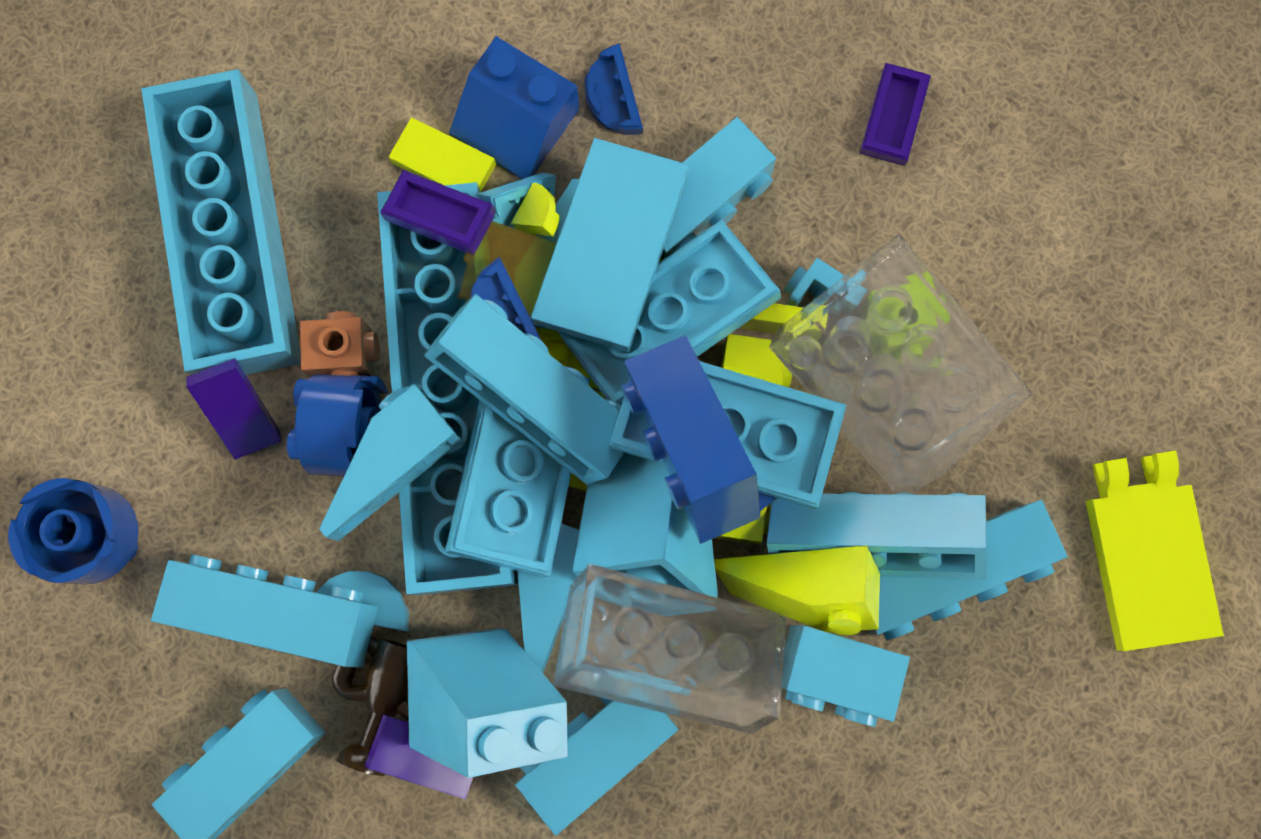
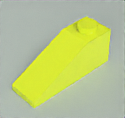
M867 545L715 559V571L733 596L827 633L833 632L838 635L847 636L857 634L862 630L879 629L880 572Z

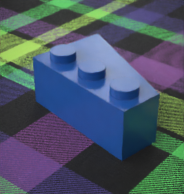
M684 335L625 360L630 382L621 385L627 403L634 416L643 413L649 427L642 430L648 448L655 462L663 459L670 474L664 478L667 488L677 509L679 510L684 507L699 543L702 544L759 519L760 507L757 473L687 336Z

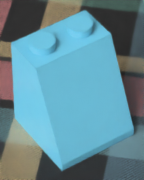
M623 453L608 478L587 485L572 572L627 614L717 604L718 591L712 539L700 544L684 507L679 510L677 509L664 479L670 475L666 465Z
M497 628L407 641L409 747L467 778L568 757L567 701L506 629Z

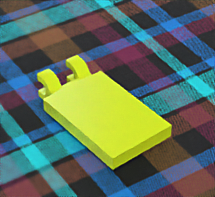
M1169 451L1140 457L1147 484L1128 486L1129 468L1127 458L1093 464L1100 498L1085 502L1116 650L1129 651L1224 636L1192 485L1178 487L1176 485L1179 476L1177 452Z

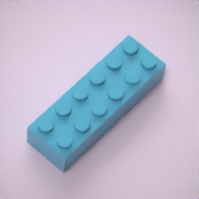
M239 69L141 88L184 372L193 375L233 358H236L246 375L301 364V351L256 92Z

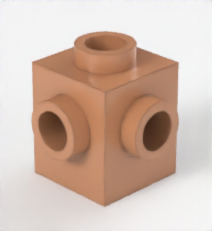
M336 311L327 313L326 319L300 321L301 371L309 377L315 374L373 376V362L379 361L380 358L379 338L377 332H372V329L361 317H356V314L353 312Z

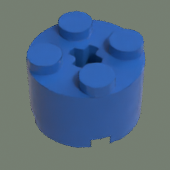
M315 374L309 379L297 380L293 391L294 404L297 408L295 429H292L287 437V453L289 458L300 460L302 467L308 474L344 477L371 419L381 411L379 408L381 403L379 394H388L382 379L376 376Z
M52 479L32 488L19 502V504L23 505L18 512L16 520L11 519L8 529L10 551L20 568L42 580L53 583L88 585L103 582L120 572L134 558L138 550V521L132 506L126 498L114 489L75 479Z

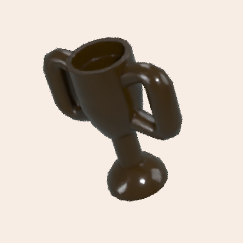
M371 636L367 652L371 655L372 661L367 672L366 685H352L357 667L336 665L332 674V687L339 697L350 701L366 702V708L370 710L359 743L350 744L340 751L337 761L344 766L363 773L385 776L387 774L365 768L364 766L383 715L395 717L399 714L409 721L407 645L384 638L377 640Z

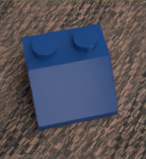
M496 36L468 75L449 134L455 139L495 158L497 165L519 179L533 176L580 109L577 85Z

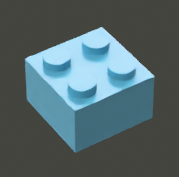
M790 625L775 685L787 690L785 699L790 700L792 703L823 712L825 702L837 705L835 714L854 722L876 727L878 717L892 722L895 720L910 657L807 626Z

